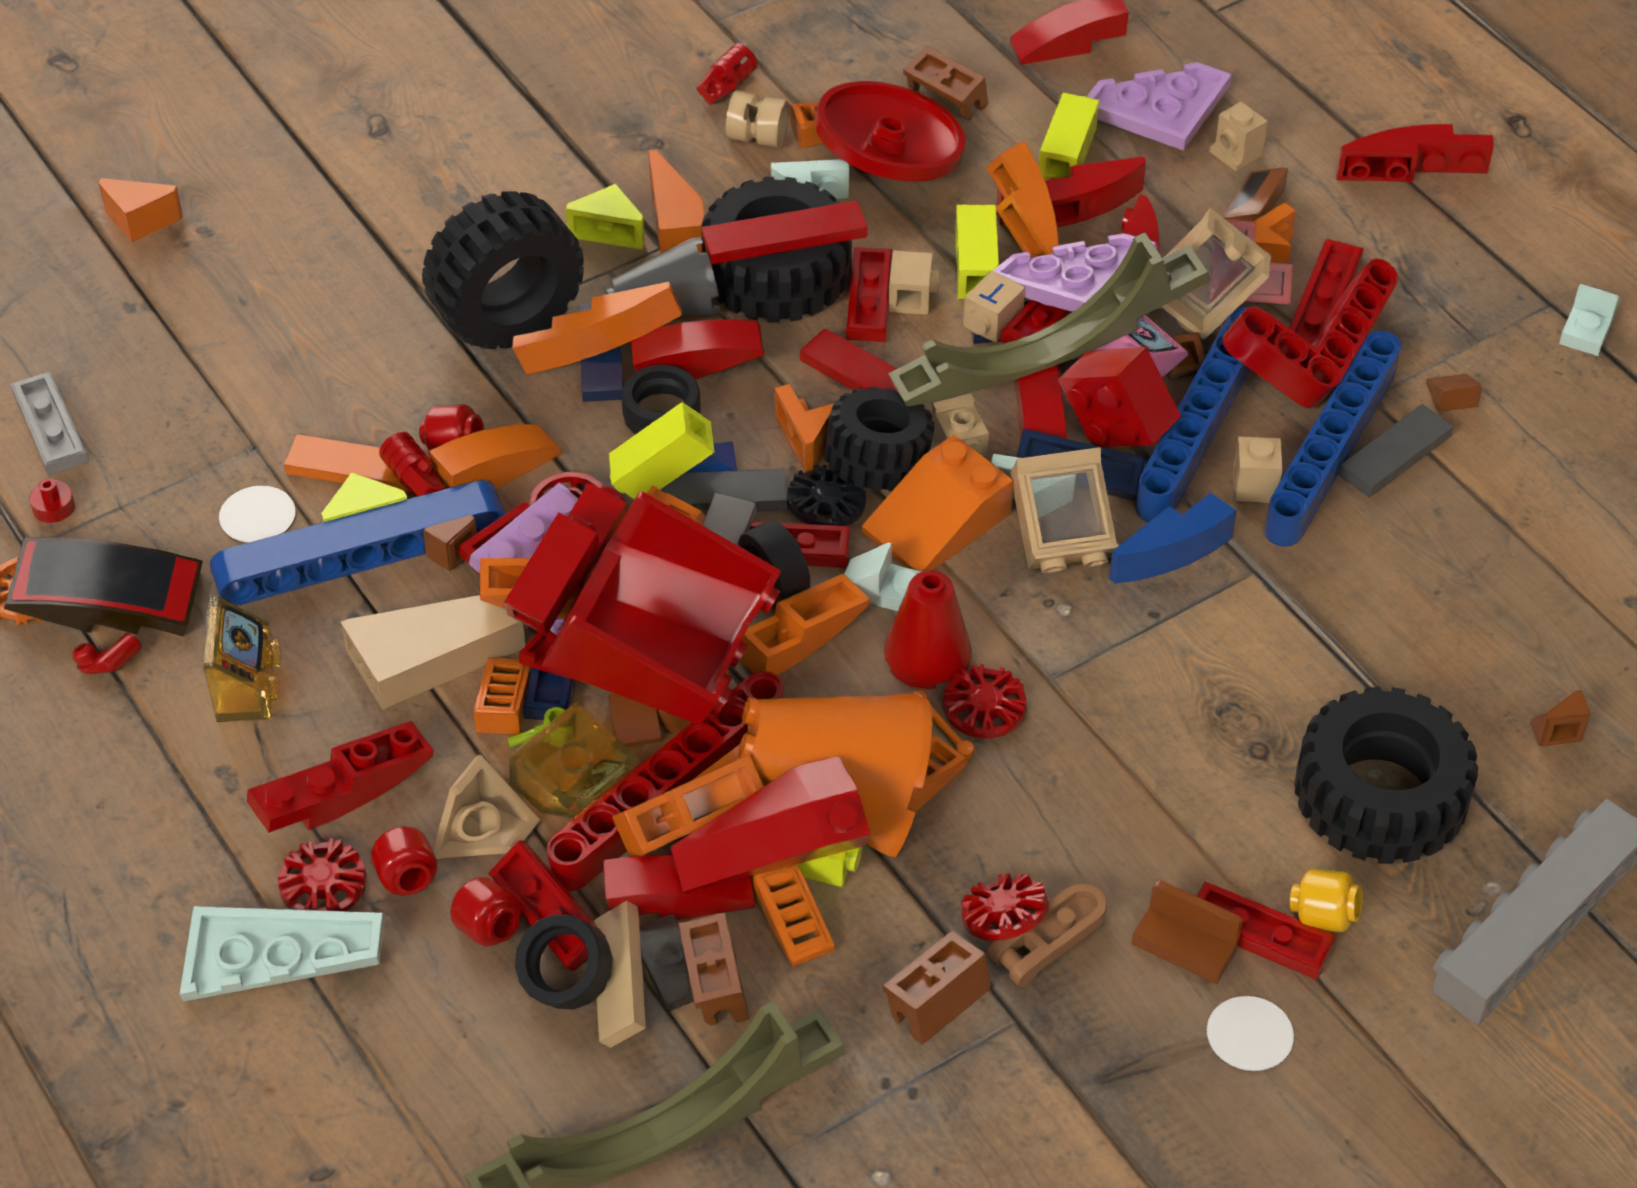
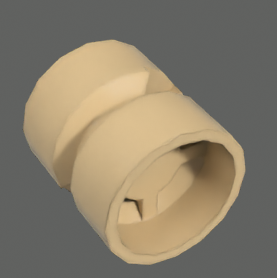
M735 91L730 99L725 126L727 139L749 143L753 138H756L759 145L780 148L785 140L789 123V100L766 96L763 101H760L757 94Z

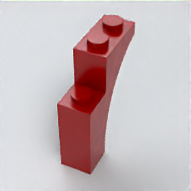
M588 482L568 517L558 512L504 601L508 616L547 636L562 609L587 573L596 564L607 542L628 510L627 502L623 501L624 496L607 485H602L598 488Z

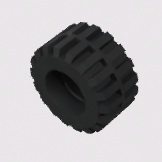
M891 388L854 389L852 393H845L832 406L825 444V460L830 463L829 468L833 473L840 472L839 478L845 482L854 481V486L862 489L866 487L871 488L872 491L879 492L882 489H887L891 492L923 455L930 451L935 428L931 412L924 409V404L906 407L899 393Z

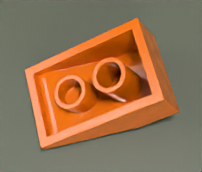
M953 434L923 455L862 525L861 532L879 546L892 543V557L906 568L921 572L932 571L1011 514L1014 480Z

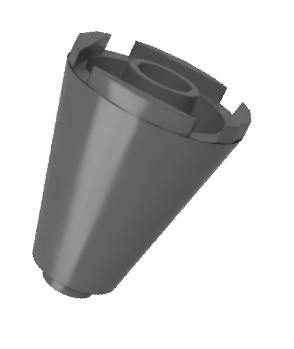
M699 236L690 238L610 280L611 288L605 289L606 295L670 282L682 308V315L679 317L713 316L719 314L720 311L719 306L712 307L711 298L718 297V291L708 253L699 254L696 245L703 243Z

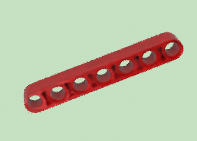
M760 671L748 676L732 689L728 700L719 714L711 710L701 725L693 722L549 840L547 845L549 869L567 891L571 892L583 888L603 872V860L619 858L627 852L612 816L693 780L737 747L745 733L750 734L747 732L748 725L742 723V715L747 699L749 697L755 699L784 698L783 682L776 674Z

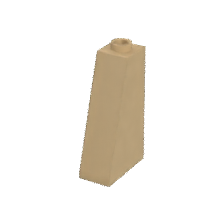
M480 595L350 618L341 622L345 650L382 710L486 665L488 657L504 658L522 650L526 645L524 629L528 628L527 625L508 616L505 608L481 601Z

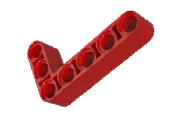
M1379 258L1371 259L1348 284L1312 345L1258 307H1248L1241 313L1224 333L1222 338L1223 345L1230 355L1294 402L1305 408H1314L1343 378L1396 287L1398 274L1389 262Z

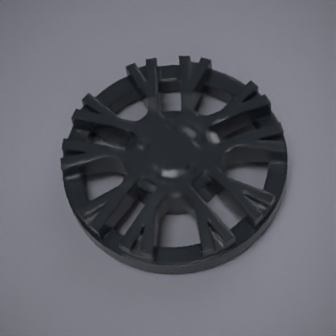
M815 465L813 471L804 473L800 470L798 474L794 475V479L790 481L788 487L787 504L791 512L807 524L848 526L862 516L866 504V490L854 486V481H843L839 478L840 472L833 473L832 470H826V465H822V468L819 465ZM794 495H800L805 497L795 499ZM848 502L859 503V504H858V506L856 507V506H854V505H852V504H850V503H848ZM818 513L825 515L831 514V519L817 517Z

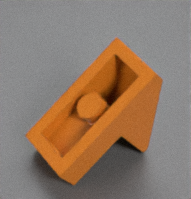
M1285 202L1254 221L1256 222L1254 242L1271 255L1270 262H1289L1291 250L1289 241L1294 234L1293 225L1296 210Z
M790 383L774 388L775 418L805 472L812 471L825 451L830 413L834 403L809 410L804 398L796 396Z

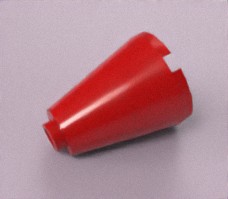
M923 571L916 574L909 582L886 638L884 656L885 661L887 660L891 667L890 672L896 679L911 687L926 690L936 689V684L951 681L954 679V674L956 672L960 673L961 669L968 670L972 647L951 579L938 571Z

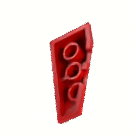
M837 756L792 768L671 846L670 850L682 893H687L857 849L865 845L871 836V832L858 789Z

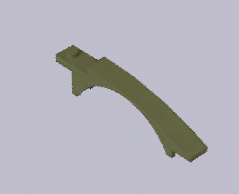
M1144 232L1133 239L1119 267L1088 301L1046 329L1016 341L988 347H958L932 339L922 345L925 352L924 356L888 374L906 407L940 401L1008 383L1077 358L1086 351H1092L1140 329L1137 321L1138 318L1209 283V273L1190 244L1162 258Z
M773 1000L760 1007L741 1037L715 1064L685 1088L663 1102L623 1122L582 1135L563 1138H537L520 1134L507 1141L510 1151L465 1174V1179L470 1188H588L679 1151L760 1111L761 1099L845 1055V1045L820 1008L789 1024Z

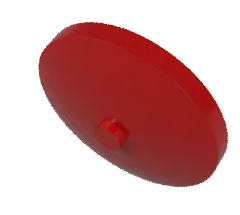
M854 81L829 89L821 97L814 118V125L819 138L836 156L860 170L893 180L929 181L948 175L959 165L966 143L961 125L943 106L916 91L883 82Z

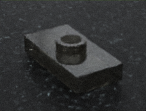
M674 914L639 926L642 964L666 1011L669 1012L694 1002L679 924Z

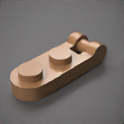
M1086 883L1067 887L1049 900L1047 915L1035 928L1011 939L994 941L987 950V957L997 966H1005L1010 971L1009 978L1018 987H1026L1036 978L1041 970L1102 925L1107 909L1105 895L1094 885ZM1023 945L1031 951L1025 957L1016 952Z

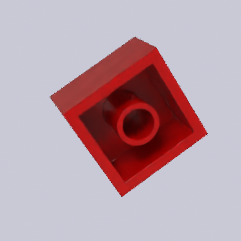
M1147 347L1086 351L1058 379L1069 404L1072 406L1084 429L1086 437L1094 446L1154 445L1181 417Z

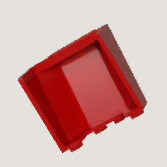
M640 491L613 532L592 572L581 587L548 648L542 665L552 671L701 725L711 710L719 714L728 700L732 690L727 687L732 677L726 674L729 665L735 668L747 649L748 644L743 642L742 639L749 624L760 610L767 614L774 604L780 590L773 586L781 570L649 494Z

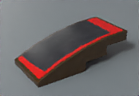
M24 538L4 609L91 633L93 624L96 623L136 635L140 626L143 625L184 637L190 619L203 560L159 549L108 541L74 538Z

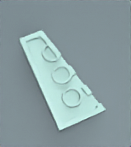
M193 906L180 997L185 1002L379 965L385 923L383 913Z

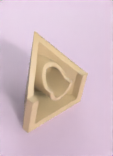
M478 755L449 790L433 852L437 859L506 854L518 840L524 841L540 819L483 756Z

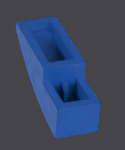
M1211 492L1183 515L1171 506H1168L1113 550L1109 579L1115 584L1142 580L1174 571L1207 556L1232 539L1236 510Z

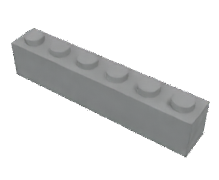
M1607 798L1594 811L1589 808L1586 809L1576 821L1573 832L1567 838L1562 835L1559 836L1547 851L1546 859L1540 865L1532 863L1521 876L1518 887L1512 893L1507 890L1504 891L1494 902L1490 910L1491 914L1484 921L1479 918L1476 919L1464 933L1462 943L1455 950L1448 947L1439 956L1433 967L1437 975L1432 992L1479 1026L1637 864V818Z

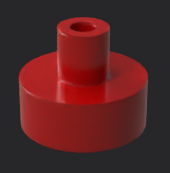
M51 478L43 479L39 485L33 488L29 496L32 512L42 522L55 523L69 517L75 508L71 488L66 483Z

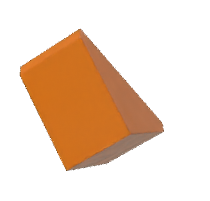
M101 178L99 181L105 212L131 242L181 220L183 214L177 186L105 178Z

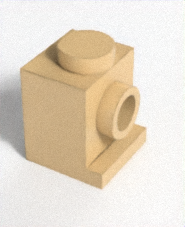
M1243 102L1237 103L1219 114L1216 141L1210 146L1209 152L1234 171H1238L1263 156L1268 121Z
M971 393L932 403V421L935 422L933 436L938 445L954 434L983 457L988 455L989 432L974 406V397Z

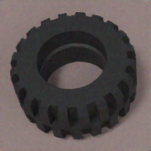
M774 176L763 177V181L754 182L752 179L743 182L738 189L732 187L725 191L722 199L718 197L709 207V211L703 218L702 227L839 204L840 202L836 201V198L827 190L819 191V187L816 184L808 181L803 184L797 182V179L792 177H785V180H775ZM852 240L803 248L786 253H775L712 264L718 291V297L715 298L721 304L725 302V306L734 313L738 314L741 311L745 313L746 318L758 321V318H766L770 323H779L780 319L789 318L790 322L801 320L803 315L808 313L810 316L820 313L824 305L829 307L839 298V294L846 289L852 269ZM703 242L701 244L702 253L707 252Z
M502 191L501 196L493 193L482 196V201L477 203L471 201L462 207L463 211L457 216L452 214L444 222L446 227L441 232L437 231L432 238V249H427L422 283L425 286V293L429 301L457 337H460L471 346H480V348L496 349L497 345L504 349L511 348L513 346V336L550 329L553 317L564 315L568 311V303L570 300L574 301L579 292L577 283H582L584 255L575 235L546 201L526 192H520L519 194L517 191ZM519 258L506 274L489 282L499 269Z
M1380 687L1365 688L1362 694H1358L1354 690L1340 695L1339 703L1334 699L1320 708V713L1312 717L1307 725L1306 734L1303 736L1294 782L1295 794L1299 797V809L1306 819L1310 818L1309 826L1317 835L1329 837V845L1340 852L1345 848L1353 852L1352 857L1363 861L1366 860V857L1377 858L1380 864H1393L1394 859L1402 858L1403 863L1420 860L1421 853L1423 852L1426 856H1430L1442 850L1444 843L1452 842L1459 833L1461 825L1464 824L1476 785L1479 768L1476 764L1477 752L1471 740H1468L1469 734L1459 721L1454 723L1452 721V713L1442 705L1438 708L1430 704V698L1419 693L1417 697L1405 694L1406 689L1393 687L1390 692L1381 691ZM1364 760L1393 762L1412 772L1422 785L1408 790L1382 789L1359 778L1349 766Z

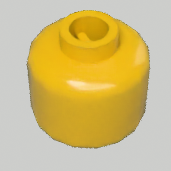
M1310 869L1302 877L1301 883L1293 884L1291 888L1290 909L1292 912H1298L1299 920L1305 925L1329 932L1341 933L1348 930L1352 922H1358L1360 919L1363 903L1362 887L1354 883L1349 873Z

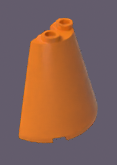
M919 694L770 699L749 697L744 707L742 723L748 725L747 732L750 734L745 733L742 737L738 759L750 755L763 786H766L794 767L838 756L856 785L871 832V836L865 844L887 856L896 858L905 842L916 813L914 809L910 808L917 798V788L923 789L932 741V709L929 700Z

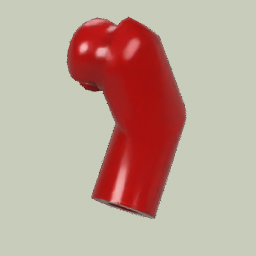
M125 633L108 650L96 651L93 644L83 643L74 649L72 657L78 663L77 669L85 674L111 673L119 670L141 650L142 646L134 635Z

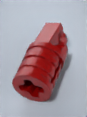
M737 43L732 45L709 68L696 87L698 93L711 105L726 94L733 92L757 69L758 62L754 53L743 44ZM745 56L748 58L744 63H740Z
M408 432L395 433L383 442L379 450L380 458L410 494H416L419 497L445 489L433 470L434 465Z

